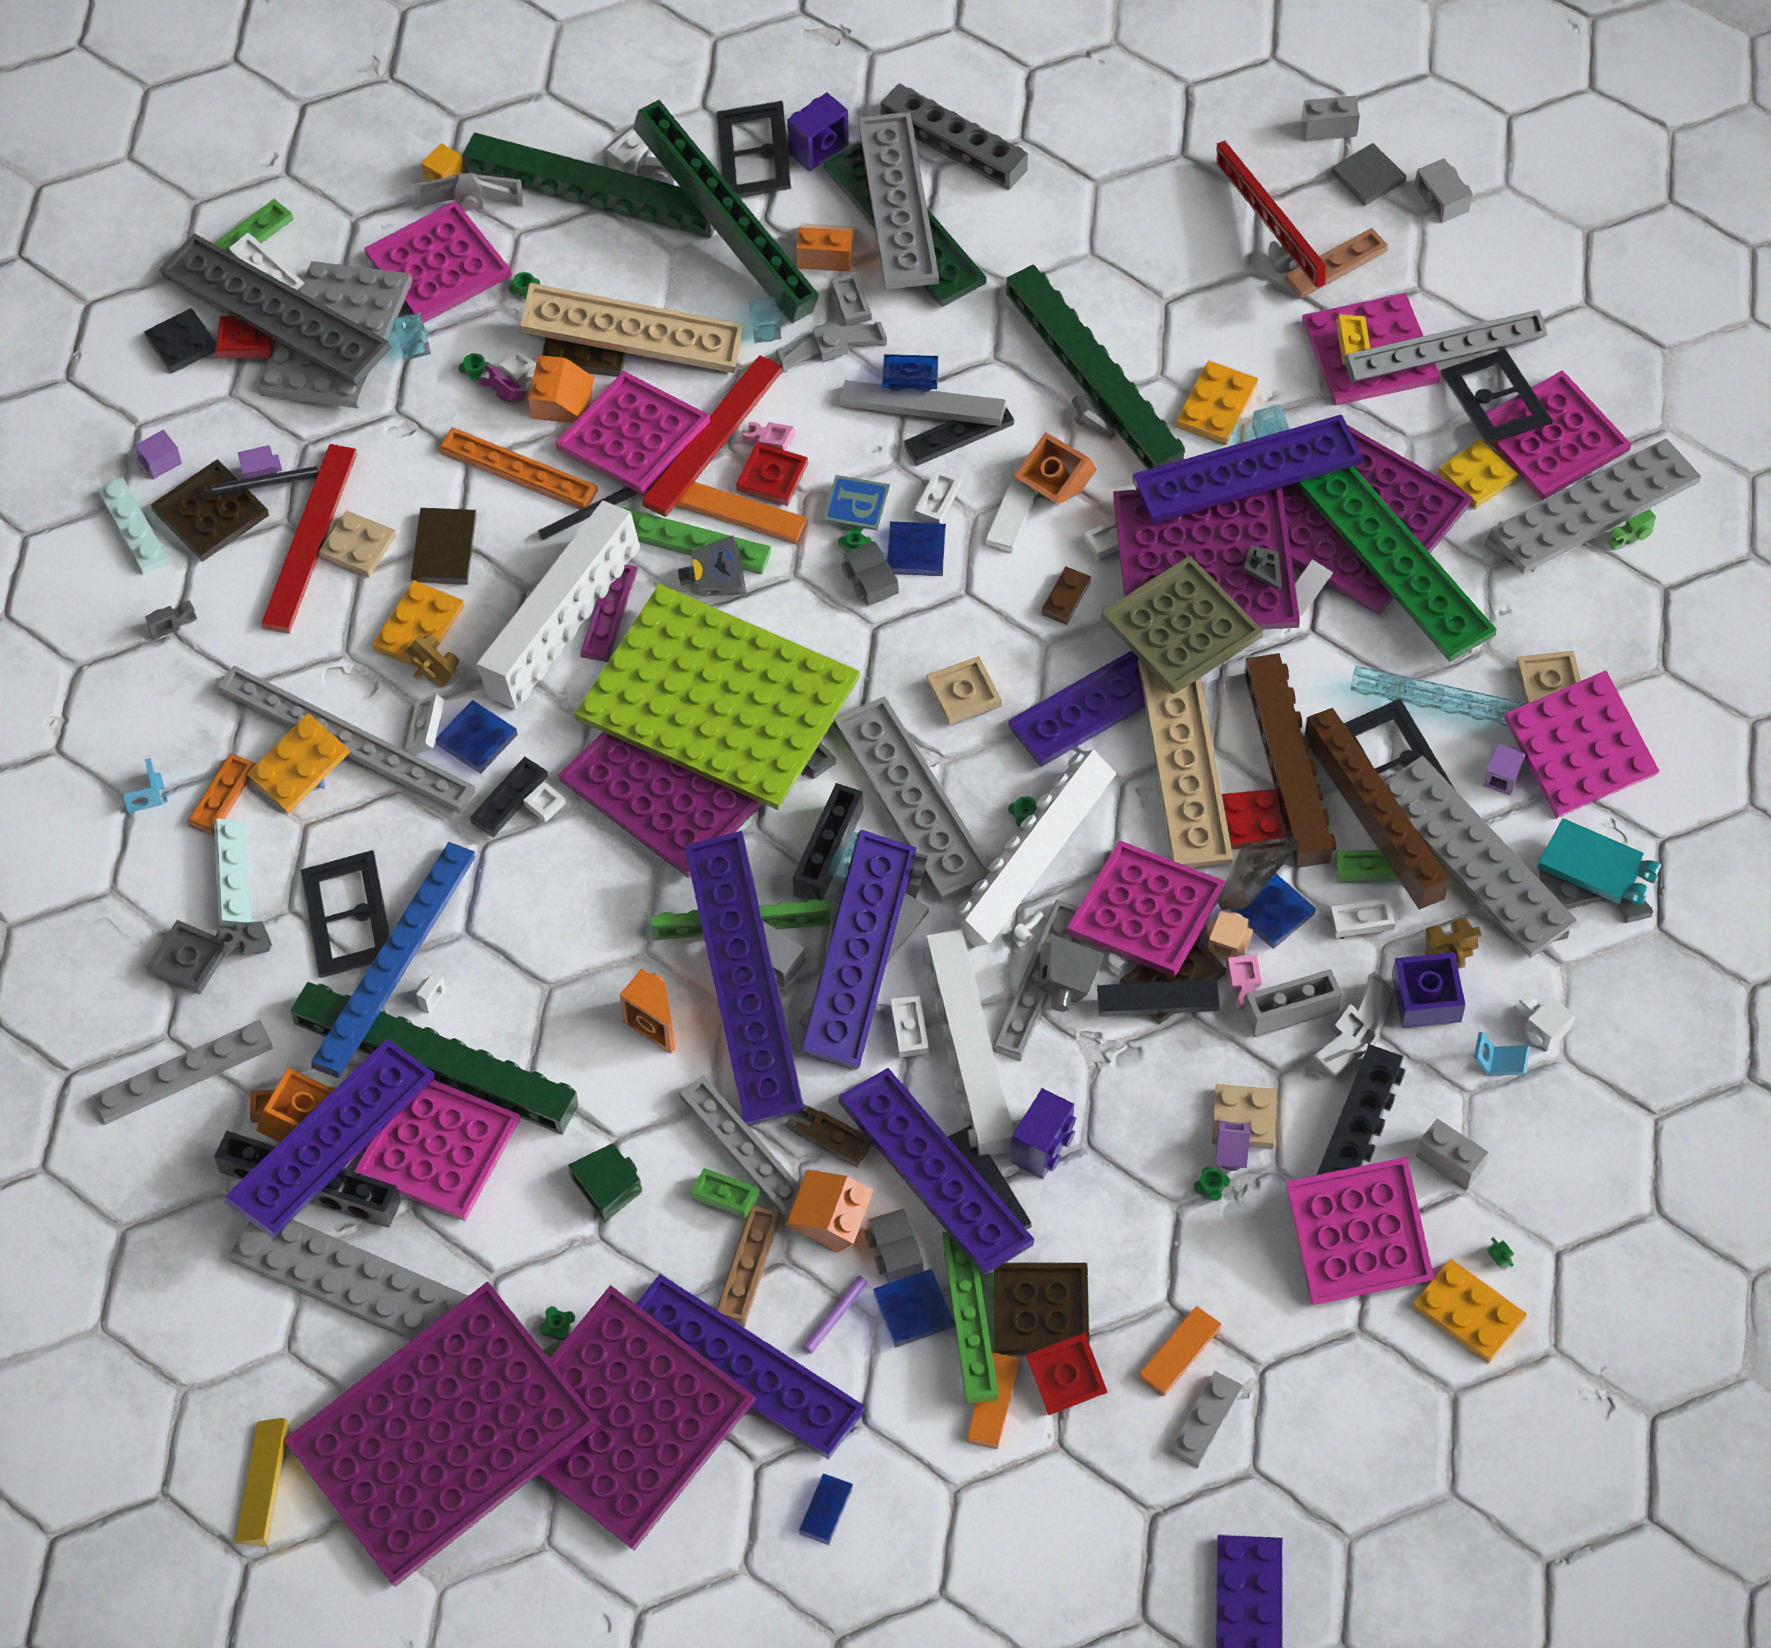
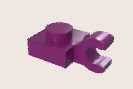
M494 365L484 366V369L489 372V379L479 377L478 382L481 385L490 386L496 391V396L506 402L523 400L528 391L510 376L502 375Z

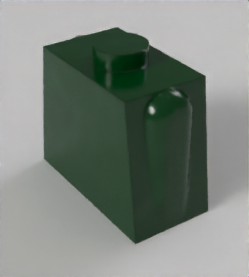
M613 1143L568 1164L571 1179L604 1223L642 1193L641 1181L636 1174L638 1170L630 1157L624 1158Z

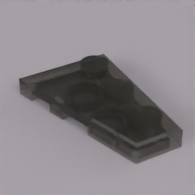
M1292 836L1243 844L1217 900L1221 910L1248 907L1297 849L1299 843L1296 837Z

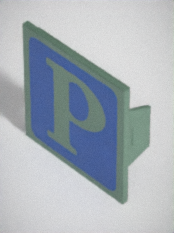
M835 475L823 521L838 523L841 530L846 531L853 527L859 528L861 532L864 528L878 531L890 484Z

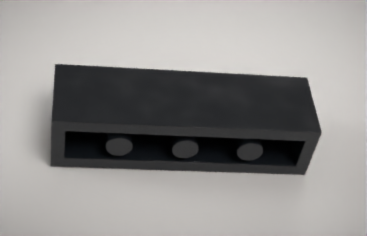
M835 783L792 877L793 896L805 900L824 899L864 810L863 791Z

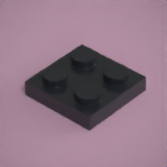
M192 308L144 331L145 338L170 374L214 353L216 349V341Z

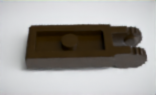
M805 1104V1110L798 1114L812 1123L810 1127L797 1119L789 1118L785 1125L790 1131L800 1137H805L807 1141L856 1168L873 1145L867 1135L823 1111L819 1112Z

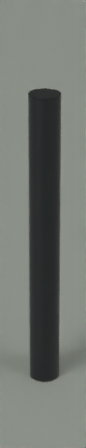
M317 466L219 483L209 485V493L211 496L315 478L319 471Z
M626 487L538 530V534L541 540H545L588 519L602 501L616 505L639 493Z

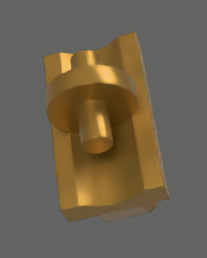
M431 633L424 637L419 635L404 652L411 660L410 663L418 669L413 677L418 680L424 675L430 681L433 680L443 688L457 671L456 667L460 659L450 652L442 656L436 650L439 646V641Z
M1466 917L1452 922V934L1444 935L1441 926L1438 925L1428 927L1425 931L1427 945L1425 955L1455 952L1458 969L1464 968L1466 964L1465 958L1473 956V950L1479 946L1478 937H1481L1479 927L1473 928Z

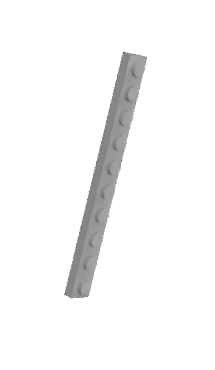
M235 665L218 685L220 693L291 729L309 713L349 749L350 753L347 757L458 813L462 811L475 793L474 785Z

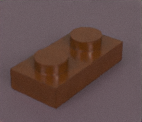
M1065 566L1042 607V615L1067 625L1091 583V576Z

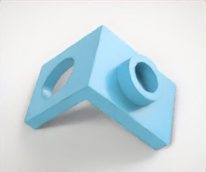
M151 758L145 759L151 788L123 794V800L128 813L162 805L159 790L164 789L161 773H155ZM136 798H147V800L143 803H132V801Z
M1479 1032L1474 1059L1487 1076L1524 1075L1527 1070L1530 1048L1528 1045L1494 1047L1485 1033ZM1483 1045L1485 1046L1486 1050L1485 1060L1483 1058L1482 1053Z

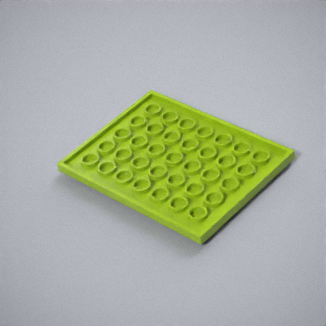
M658 584L574 715L577 721L779 810L859 680L860 671L662 584Z

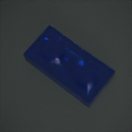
M823 1473L799 1528V1535L830 1545L852 1493L853 1484Z

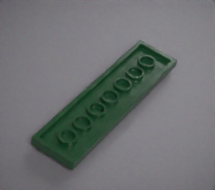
M859 143L824 161V170L875 228L862 144ZM927 208L939 284L924 285V287L938 304L944 307L985 285L987 277Z

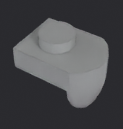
M647 149L639 160L637 175L674 184L672 176L656 157H651V151Z
M1276 241L1270 242L1268 254L1276 272L1285 273L1299 268L1283 246H1279Z

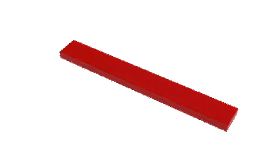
M1225 140L1217 143L1216 164L1316 288L1324 286L1326 264Z
M759 355L710 415V422L685 446L642 499V506L667 517L781 375L783 366Z
M329 443L261 622L263 629L290 634L318 560L319 551L324 544L357 456L356 448Z

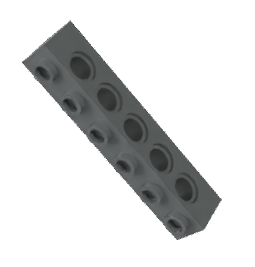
M898 83L880 102L881 115L911 113L915 139L1008 190L1016 184L1028 169V153L1021 147L1014 146L1003 140L999 135L990 133L981 128L977 123L968 121L959 116L958 113L944 108L936 101L922 96L912 88Z

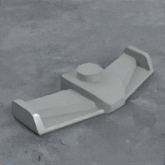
M460 173L459 175L414 185L417 210L421 209L422 206L456 200L462 209H483V198L518 202V205H523L522 186L519 179Z
M829 322L815 326L812 333L783 348L776 349L775 352L780 364L783 366V372L786 373L789 368L817 354H820L822 361L848 354V346L873 344L886 346L887 336L881 322L839 326L835 322Z
M1376 972L1369 974L1357 1010L1351 1004L1344 1006L1330 1025L1329 1029L1337 1037L1307 1059V1062L1320 1075L1334 1078L1365 1054L1369 1044L1375 1046L1379 1041L1381 1029L1396 991Z

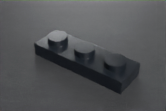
M524 756L470 816L471 823L494 838L522 807L524 799L547 779V770Z

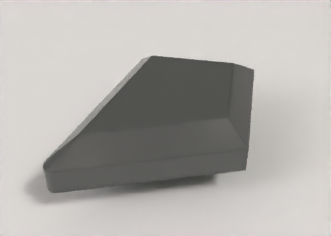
M1078 396L1072 399L1077 412V416L1074 418L1076 423L1082 426L1086 422L1109 439L1115 436L1111 423L1098 404Z
M1251 545L1243 571L1280 591L1281 575L1278 551Z

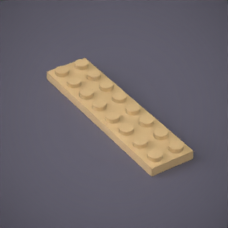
M530 283L519 332L735 373L744 324Z
M1139 659L1138 665L1172 861L1190 868L1232 864L1233 855L1201 678L1173 694Z

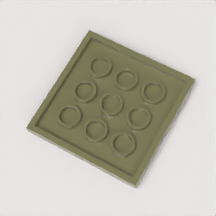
M1191 556L1183 559L1101 612V619L1173 694H1176L1263 636V630Z

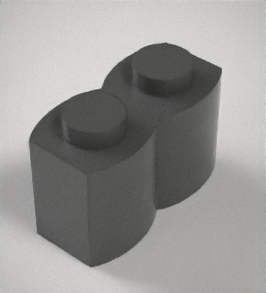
M875 541L844 553V563L841 564L845 577L847 579L852 578L855 583L853 588L859 600L864 599L865 603L869 606L899 594L898 580Z
M904 1209L868 1219V1229L864 1230V1234L869 1248L875 1247L878 1256L874 1257V1261L879 1275L885 1274L887 1281L891 1282L924 1271L923 1259Z

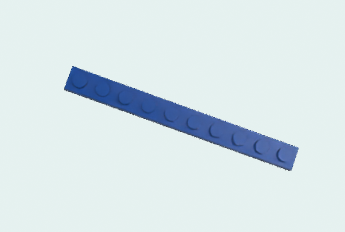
M451 842L447 843L312 1058V1069L338 1079L340 1078L475 860V851Z

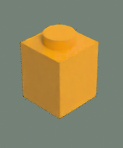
M442 143L421 162L425 182L464 173L462 155Z

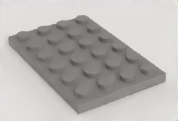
M311 261L303 279L305 284L300 287L299 292L388 341L413 280L410 273ZM277 341L256 389L259 395L359 409L378 363L356 386Z

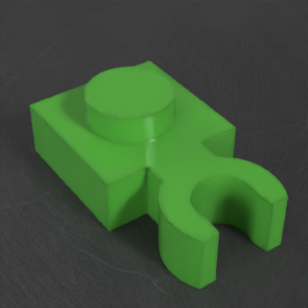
M1648 509L1628 519L1626 525L1616 527L1609 532L1612 538H1609L1607 542L1614 550L1621 547L1625 542L1631 544L1637 540L1646 539L1653 532L1656 520L1655 514Z

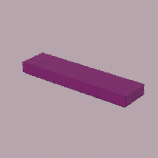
M624 564L622 575L611 583L606 596L597 600L580 652L582 658L603 662L609 661L638 572L637 566Z

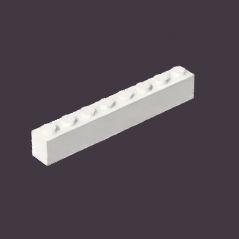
M1094 749L1083 753L1077 752L1070 758L1067 770L1058 775L1052 782L1054 786L1052 790L1039 799L1036 804L1038 808L1021 823L1020 827L1022 829L1018 835L1012 837L1005 844L1004 848L1006 851L1003 855L990 864L988 867L990 872L985 878L974 885L972 888L973 894L969 900L964 901L957 908V916L951 924L956 929H962L963 936L974 947L991 943L1117 774Z
M962 929L927 935V947L922 948L925 965H931L932 973H928L931 990H937L939 998L935 999V1006L938 1017H944L945 1024L941 1025L944 1042H950L952 1049L948 1050L950 1067L956 1068L958 1076L954 1077L956 1091L958 1095L963 1094L965 1103H961L964 1121H970L972 1129L967 1130L970 1147H977L978 1155L990 1154V1156L1011 1152L1014 1131Z

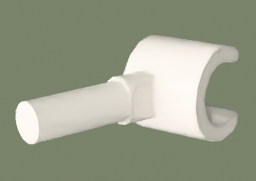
M1038 912L1028 923L1024 925L1018 924L1015 927L1012 939L1020 948L1031 942L1033 936L1029 931L1044 917L1041 912Z
M1111 953L1107 968L1116 975H1120L1127 966L1128 961L1122 958V956Z

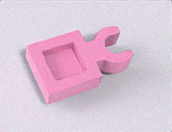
M749 422L748 427L751 433L743 432L742 434L744 442L747 444L760 442L787 450L795 436L794 426L768 422L766 427H761L757 422Z
M1257 955L1229 957L1225 961L1230 990L1239 989V994L1236 998L1238 1009H1243L1245 1006L1244 997H1246V994L1256 992L1254 988L1260 987L1262 984Z

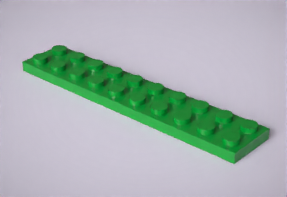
M1354 466L1295 483L1449 662L1496 636L1497 629Z

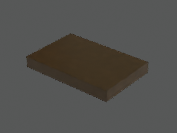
M420 507L411 572L412 582L415 580L420 583L468 584L477 518L476 510Z
M1197 939L1175 977L1140 964L1122 977L1120 984L1219 980L1226 974L1227 969ZM1174 1013L1149 1015L1160 1025Z

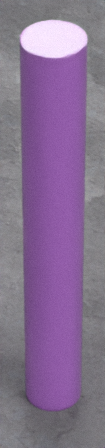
M857 1276L802 1345L806 1352L812 1354L866 1287L868 1281L864 1277Z

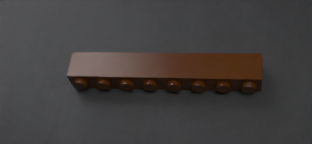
M1280 653L1246 658L1244 676L1274 788L1278 792L1281 814L1296 868L1331 863L1332 851H1336V840L1334 834H1329L1327 828L1329 826V815L1327 809H1322L1320 801L1323 800L1320 784H1315L1316 769L1313 759H1308V738L1301 733L1300 711H1295L1294 708L1296 696L1294 688L1288 686V666L1286 663L1282 664Z
M1332 707L1308 716L1304 735L1308 738L1309 747L1378 850L1381 851L1384 859L1417 908L1420 910L1445 900L1449 883L1448 876L1334 708Z

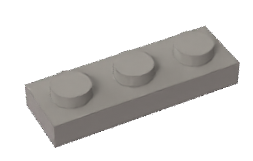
M1214 1371L1173 1443L1170 1454L1199 1468L1240 1395L1243 1385Z

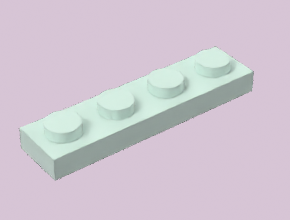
M122 477L97 488L100 497L143 575L169 564L164 550L124 478Z
M217 819L214 823L219 926L234 927L235 924L251 922L246 822Z

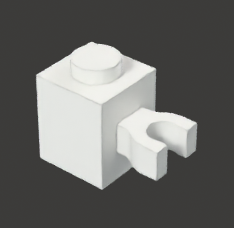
M1528 992L1519 999L1520 1005L1517 1007V1011L1523 1016L1528 1017L1524 1033L1527 1034L1528 1039L1533 1044L1541 1046L1548 1051L1571 1029L1575 1014L1553 996L1542 1006Z

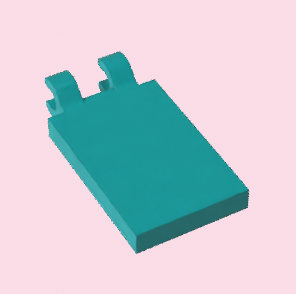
M1562 818L1538 862L1537 869L1617 904H1620L1622 898H1625L1636 905L1642 906L1647 898L1646 894L1649 887L1642 883H1635L1637 877H1641L1649 883H1654L1659 875L1658 871L1661 864L1653 860L1643 861V852Z

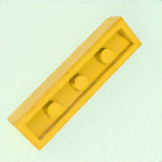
M287 1418L257 1421L235 1544L268 1547L286 1447L284 1439L288 1436L289 1430Z

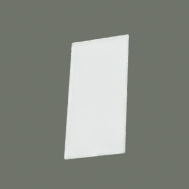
M1313 559L1295 583L1298 610L1301 616H1303L1333 574V572Z

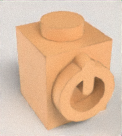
M1220 910L1217 920H1211L1206 937H1210L1208 950L1215 957L1227 960L1229 957H1238L1239 954L1245 956L1253 934V929L1248 928L1249 919L1243 918L1235 912L1227 913Z

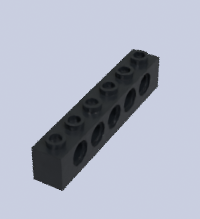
M1371 1044L1368 1045L1316 1175L1363 1166L1364 1161L1370 1163L1376 1145L1371 1143L1374 1136H1381L1386 1122L1385 1119H1382L1384 1110L1390 1112L1396 1094L1392 1093L1394 1085L1400 1086L1406 1069L1401 1068L1404 1056ZM1371 1081H1381L1384 1085L1377 1086ZM1362 1106H1370V1107H1372L1374 1110H1373V1111H1366V1110L1362 1109L1361 1107H1362ZM1359 1131L1363 1133L1364 1136L1357 1137L1354 1136L1351 1132ZM1341 1157H1350L1354 1161L1345 1162L1341 1159Z
M226 1131L214 1158L219 1173L242 1180L276 1146ZM343 1169L310 1202L389 1228L399 1208L401 1199L396 1185Z

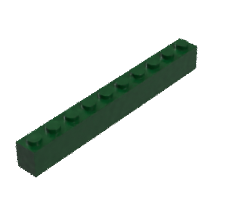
M657 100L639 109L633 130L787 319L793 324L813 313L819 297L818 292L663 103Z
M475 132L462 154L465 173L519 179L524 190L528 189L547 196L559 197L573 203L593 206L596 209L608 210L622 216H630L642 219L645 222L664 225L671 229L691 232L698 236L702 235L712 238L715 229L681 187Z
M1032 264L1006 277V295L1091 401L1098 404L1112 427L1148 470L1183 460L1185 447L1182 441L1173 436L1166 421L1160 420L1155 414L1152 404L1148 400L1145 401L1139 394L1135 383L1129 382L1121 366L1118 363H1114L1109 357L1107 349L1102 344L1099 345L1094 339L1091 329L1081 323L1077 312L1073 308L1068 307L1064 302L1061 292L1055 290L1049 283L1047 275L1044 272H1040Z
M307 981L290 1010L294 1024L326 1037L351 998V995L345 994L343 996L333 992L330 987L324 984L316 985ZM383 1009L357 1049L362 1053L371 1055L388 1039L434 1072L433 1080L518 1113L520 1118L563 1135L579 1106L577 1092L566 1083L560 1082L557 1084L552 1082L539 1072L532 1071L530 1073L521 1069L512 1061L496 1059L483 1049L474 1050L456 1038L447 1039L440 1036L432 1028L425 1027L423 1029L413 1025L407 1018L402 1016L396 1018L387 1014Z

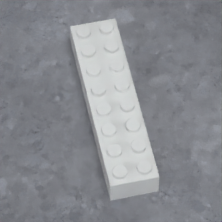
M602 501L478 661L477 666L488 698L517 710L520 704L528 699L536 683L544 678L547 669L554 660L559 658L564 646L570 639L575 637L583 621L591 616L597 600L604 598L608 593L611 583L622 575L624 564H628L631 558L637 555L640 544L630 511Z

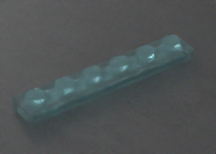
M1355 665L1350 689L1363 695L1384 697L1390 701L1401 698L1402 702L1411 703L1421 708H1434L1448 714L1456 713L1470 716L1476 720L1497 722L1503 726H1508L1503 718L1505 713L1526 705V703L1357 665Z

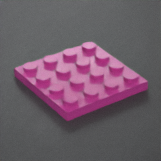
M456 200L364 248L365 255L376 269L410 273L413 281L403 304L420 325L512 276L511 268Z
M1406 293L1313 312L1302 316L1303 326L1335 406L1440 382V374L1436 364H1430L1351 383L1346 365L1342 363L1336 319L1339 314L1365 316L1370 349L1424 336Z
M1563 370L1531 387L1554 422L1550 425L1491 443L1542 501L1625 454L1631 448V443ZM1519 395L1486 413L1494 427L1532 415Z
M623 371L560 436L555 444L557 450L643 495L672 464L685 446L710 422L709 414Z
M1606 670L1509 711L1503 716L1521 752L1526 753L1525 760L1556 819L1649 779L1660 772Z
M1119 840L1069 923L1067 934L1175 977L1226 889V881Z
M433 1080L370 1142L354 1172L396 1185L399 1195L466 1222L520 1122V1115Z
M1407 1157L1285 1182L1311 1305L1434 1280Z

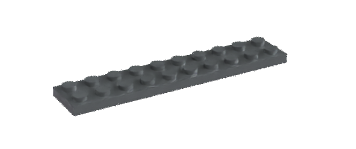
M195 233L159 269L161 275L356 386L391 349V345L386 339Z

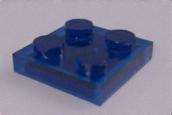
M884 354L882 388H889L893 391L903 389H916L921 392H927L931 389L937 390L938 356Z
M890 521L887 563L892 568L894 574L943 576L946 524Z
M472 700L435 740L437 746L482 774L518 733L517 728Z
M1274 871L1231 907V912L1238 913L1243 918L1249 919L1248 927L1253 929V932L1272 949H1275L1315 915L1316 911L1312 904Z
M932 1268L873 1288V1295L895 1348L954 1328V1321Z

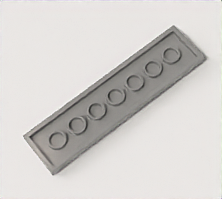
M911 113L858 117L885 290L939 284Z
M1665 438L1491 528L1489 535L1500 545L1503 552L1516 567L1525 574L1699 483L1701 475L1674 445Z
M881 697L835 718V728L905 843L916 847L915 855L916 853L928 855L924 874L941 902L972 889L978 881L985 878L990 872L988 870L989 863L886 697Z
M1423 755L1385 782V785L1429 850L1530 959L1576 926L1577 919Z
M293 1219L273 1239L249 1221L229 1254L230 1261L409 1340L414 1339L468 1297L464 1293Z

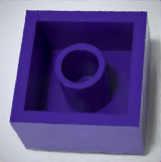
M828 92L819 98L813 99L810 104L800 111L794 112L787 119L789 155L809 172L849 145L848 109Z
M1455 952L1395 958L1392 981L1394 991H1396L1395 996L1402 1028L1462 1022L1466 1004Z
M1041 1088L1012 1135L1011 1163L1041 1179H1044L1049 1170L1053 1172L1060 1161L1061 1155L1059 1153L1063 1146L1069 1147L1075 1136V1131L1073 1130L1076 1122L1074 1103Z

